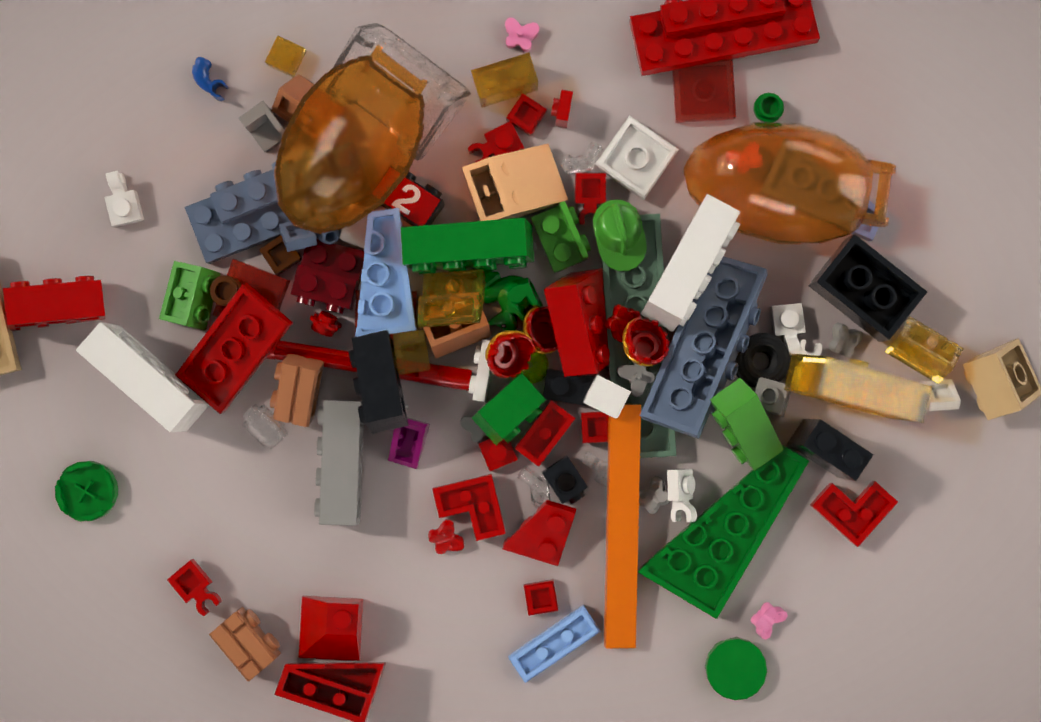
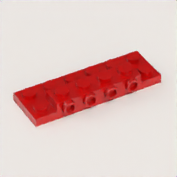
M666 0L664 5H660L659 11L630 16L629 21L641 76L815 44L820 39L811 0Z

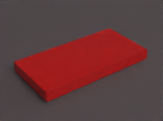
M244 283L176 372L175 376L214 410L222 414L227 410L293 322L248 283Z

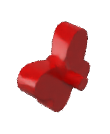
M617 304L613 308V315L606 319L604 325L611 330L615 340L623 342V332L626 325L631 320L640 317L641 314L637 310Z
M445 520L438 529H432L428 532L429 542L435 543L437 554H444L447 550L460 551L464 548L463 537L454 534L455 529L452 520Z

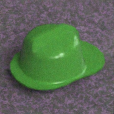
M610 200L603 203L596 210L593 217V229L599 254L603 262L617 271H629L636 268L643 261L647 251L644 229L637 209L629 202L623 200Z

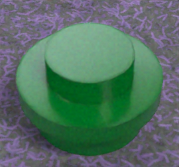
M764 93L756 99L753 111L756 118L761 122L773 123L782 116L784 103L778 95Z

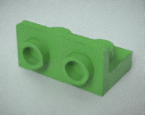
M563 201L559 203V206L531 217L554 274L588 259L587 252L591 251V247L586 235H579L575 225L579 223V219L573 206L567 207L566 202Z
M174 261L159 319L206 330L214 302L210 295V287L212 282L220 276V272Z

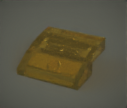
M483 269L423 274V293L418 301V327L480 323L485 295L486 274Z

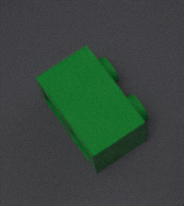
M520 373L483 406L472 419L495 445L503 439L509 443L521 432L517 427L521 422L526 420L530 423L543 412L539 406L546 399Z

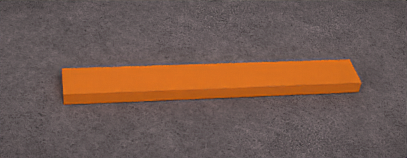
M625 404L618 418L609 416L604 615V647L606 649L636 648L641 404Z

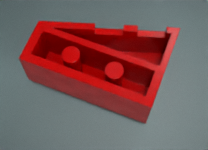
M602 268L570 272L544 288L564 377L597 374L610 364L607 328L604 325L606 311Z
M91 275L75 277V282L62 283L61 278L43 280V285L30 286L29 281L11 282L9 288H3L6 321L11 331H20V327L38 326V328L49 327V324H73L105 319L101 280H94V276Z
M386 662L287 663L283 668L274 695L353 722H366Z

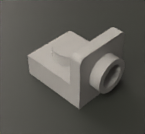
M760 377L755 393L758 395L764 410L784 417L792 391L791 386Z

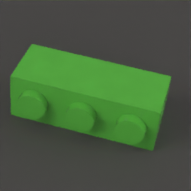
M741 378L710 399L715 409L712 416L722 429L725 428L722 434L727 442L734 447L731 451L741 464L747 462L755 471L784 450L758 395Z

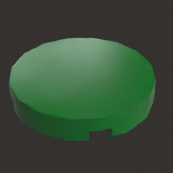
M95 461L77 462L68 466L62 472L63 474L60 476V479L57 480L55 499L60 510L74 518V520L80 522L97 520L107 515L115 506L118 497V483L113 472L101 463Z
M733 637L720 641L713 646L707 655L705 671L710 685L718 694L731 700H742L753 696L763 686L767 675L766 659L757 646L749 640Z

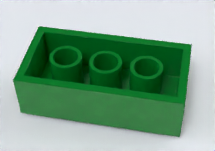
M526 218L401 227L403 265L412 269V272L419 273L421 276L436 275L438 269L448 270L449 273L467 272L466 267L478 268L479 271L497 270V265L509 266V269L527 268V263L534 262L532 225Z

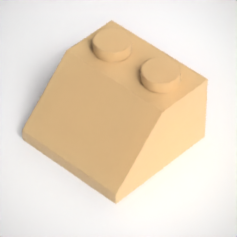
M1019 338L977 355L963 364L965 378L972 385L977 395L978 407L985 413L987 420L1020 411L1041 395V386Z

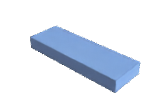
M582 605L508 655V658L526 683L600 633L601 630L585 606Z

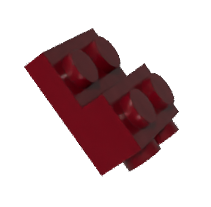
M316 239L317 245L304 249L301 265L297 266L290 294L296 296V302L312 307H314L315 302L327 304L325 310L343 314L344 309L353 311L361 280L364 251L338 244H325Z

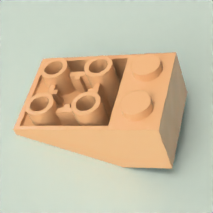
M549 144L492 156L462 167L480 221L520 218L557 205L563 201H568Z

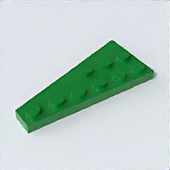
M782 445L784 448L782 452L754 471L752 469L698 516L695 522H691L638 569V573L717 619L809 463V460Z

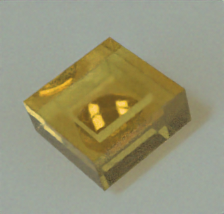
M277 36L265 63L267 66L294 78L307 51L304 47Z

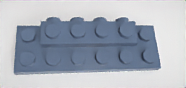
M352 141L327 152H324V150L318 151L317 148L307 149L300 153L301 159L289 162V159L276 161L271 165L272 170L261 173V170L248 172L243 176L244 181L233 184L232 181L222 182L215 186L216 192L211 193V197L186 206L185 210L205 262L211 264L279 237L281 235L279 224L307 217L310 223H315L321 216H334L349 210L351 205L357 207L372 201L374 192L354 142Z
M724 256L713 273H707L712 278L699 299H693L697 306L690 319L686 321L683 327L678 325L670 343L668 354L662 362L640 414L643 420L697 439L702 434L709 414L715 411L710 399L724 389L727 379L732 381L736 376L738 363H735L738 353H744L748 347L750 337L746 334L749 326H755L759 320L761 309L758 308L757 299L768 275L765 268Z

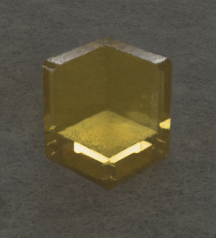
M424 330L393 334L397 368L400 375L429 371L430 362Z

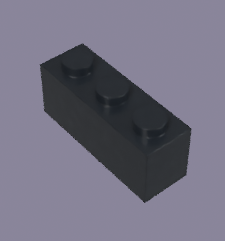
M384 330L352 338L353 350H349V358L352 368L357 369L358 377L353 378L356 395L361 396L363 406H358L361 424H366L372 434L409 426L394 342L389 331Z

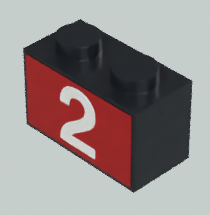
M391 167L373 194V200L385 209L399 208L401 219L411 226L432 225L445 205L443 199L440 198L442 193L429 184L424 188L416 183L417 177L408 170L401 168L398 171Z

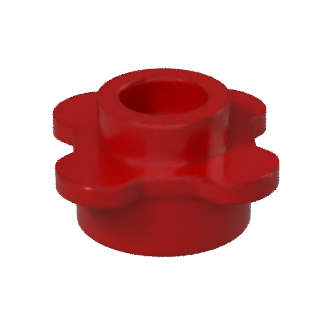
M315 312L314 316H310L312 321L311 329L323 336L333 337L338 328L342 327V324L337 321V317L329 312Z

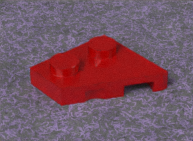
M546 500L537 509L536 513L528 517L511 537H507L504 540L502 549L558 566L576 514V508Z

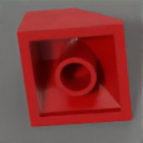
M302 596L298 658L359 661L363 599Z

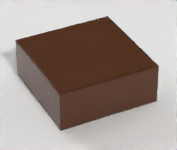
M281 235L259 249L277 276L302 260L297 250L287 252Z

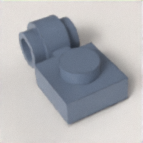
M329 215L321 216L315 223H310L307 217L279 224L280 234L287 252L317 245L316 238H319L325 244H334L341 235L338 221Z

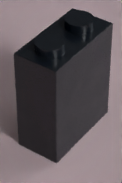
M803 419L787 443L836 477L857 481L874 455L821 419Z

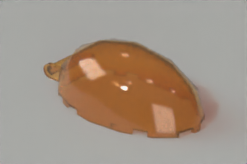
M379 44L376 45L370 55L351 59L325 73L301 98L282 134L274 169V179L278 205L294 227L322 234L352 226L381 206L406 177L416 157L415 154L420 146V140L423 138V109L425 104L421 93L428 81L424 78L420 80L383 52V47ZM374 61H376L378 64H380L382 67H384L386 70H388L390 73H392L394 76H396L398 79H400L402 82L408 85L411 89H413V91L410 90L403 83H401L399 80H397L395 77H393L391 74H389L387 71H385L383 68H381L379 65H377Z
M753 122L719 133L695 147L683 168L688 194L699 207L705 196L709 194L741 211L736 219V222L740 223L737 230L738 233L773 243L800 245L801 243L822 244L850 235L859 229L861 224L876 227H886L889 224V218L886 215L891 178L896 172V165L869 160L859 148L837 134L802 123ZM873 173L879 174L875 210L874 214L867 213L872 190Z

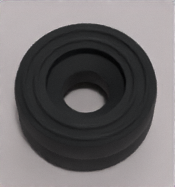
M767 333L749 336L750 339L744 353L739 352L735 363H738L736 376L753 388H756L760 377L781 382L790 367V355L786 345L778 337ZM758 352L765 353L769 358V365L764 370L757 369L753 364V357Z

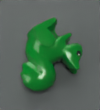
M484 271L478 273L472 282L473 294L475 298H478L479 302L490 304L498 301L502 311L488 321L490 326L496 325L505 331H515L518 328L516 316L523 321L526 316V307L530 305L534 307L543 306L534 284L528 277L523 278L509 275L501 278L498 271Z

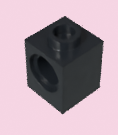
M567 455L542 471V474L562 504L568 501L571 505L586 495L583 490L588 488V486ZM569 473L574 476L575 484L571 489L562 490L559 488L558 478L562 474Z

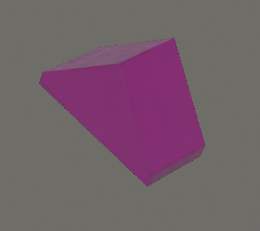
M407 417L409 426L394 429L388 461L417 469L430 424Z

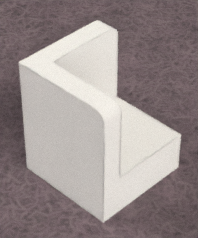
M596 375L582 403L613 418H618L631 391Z

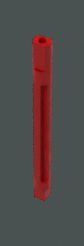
M281 340L266 358L284 360L288 354H295L305 358L321 360L324 362L323 367L357 372L356 368H352L349 351ZM397 359L400 379L469 391L472 370Z

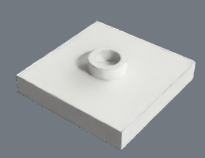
M629 115L594 167L606 173L607 176L644 200L679 149Z

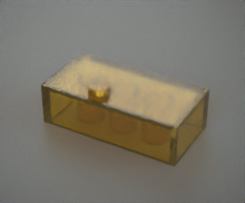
M792 354L784 390L884 418L924 423L932 386L869 369L868 362L857 359H849L848 363L827 356Z

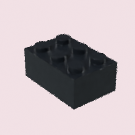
M855 234L842 242L808 285L878 342L890 340L927 293L924 288Z

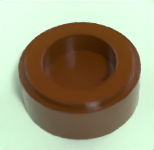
M219 276L211 284V298L218 305L226 306L242 284L235 277Z

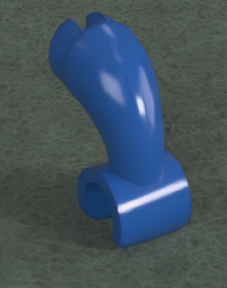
M197 57L195 64L192 66L195 82L201 89L211 93L216 100L224 101L225 99L221 95L216 94V89L218 87L229 89V87L222 80L211 82L209 78L211 62L203 57Z

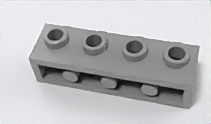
M324 400L323 407H319L318 424L323 425L322 437L317 439V455H321L322 458L321 468L316 470V486H320V498H316L314 514L315 517H319V525L356 526L360 523L364 425L361 424L358 406H363L362 402Z

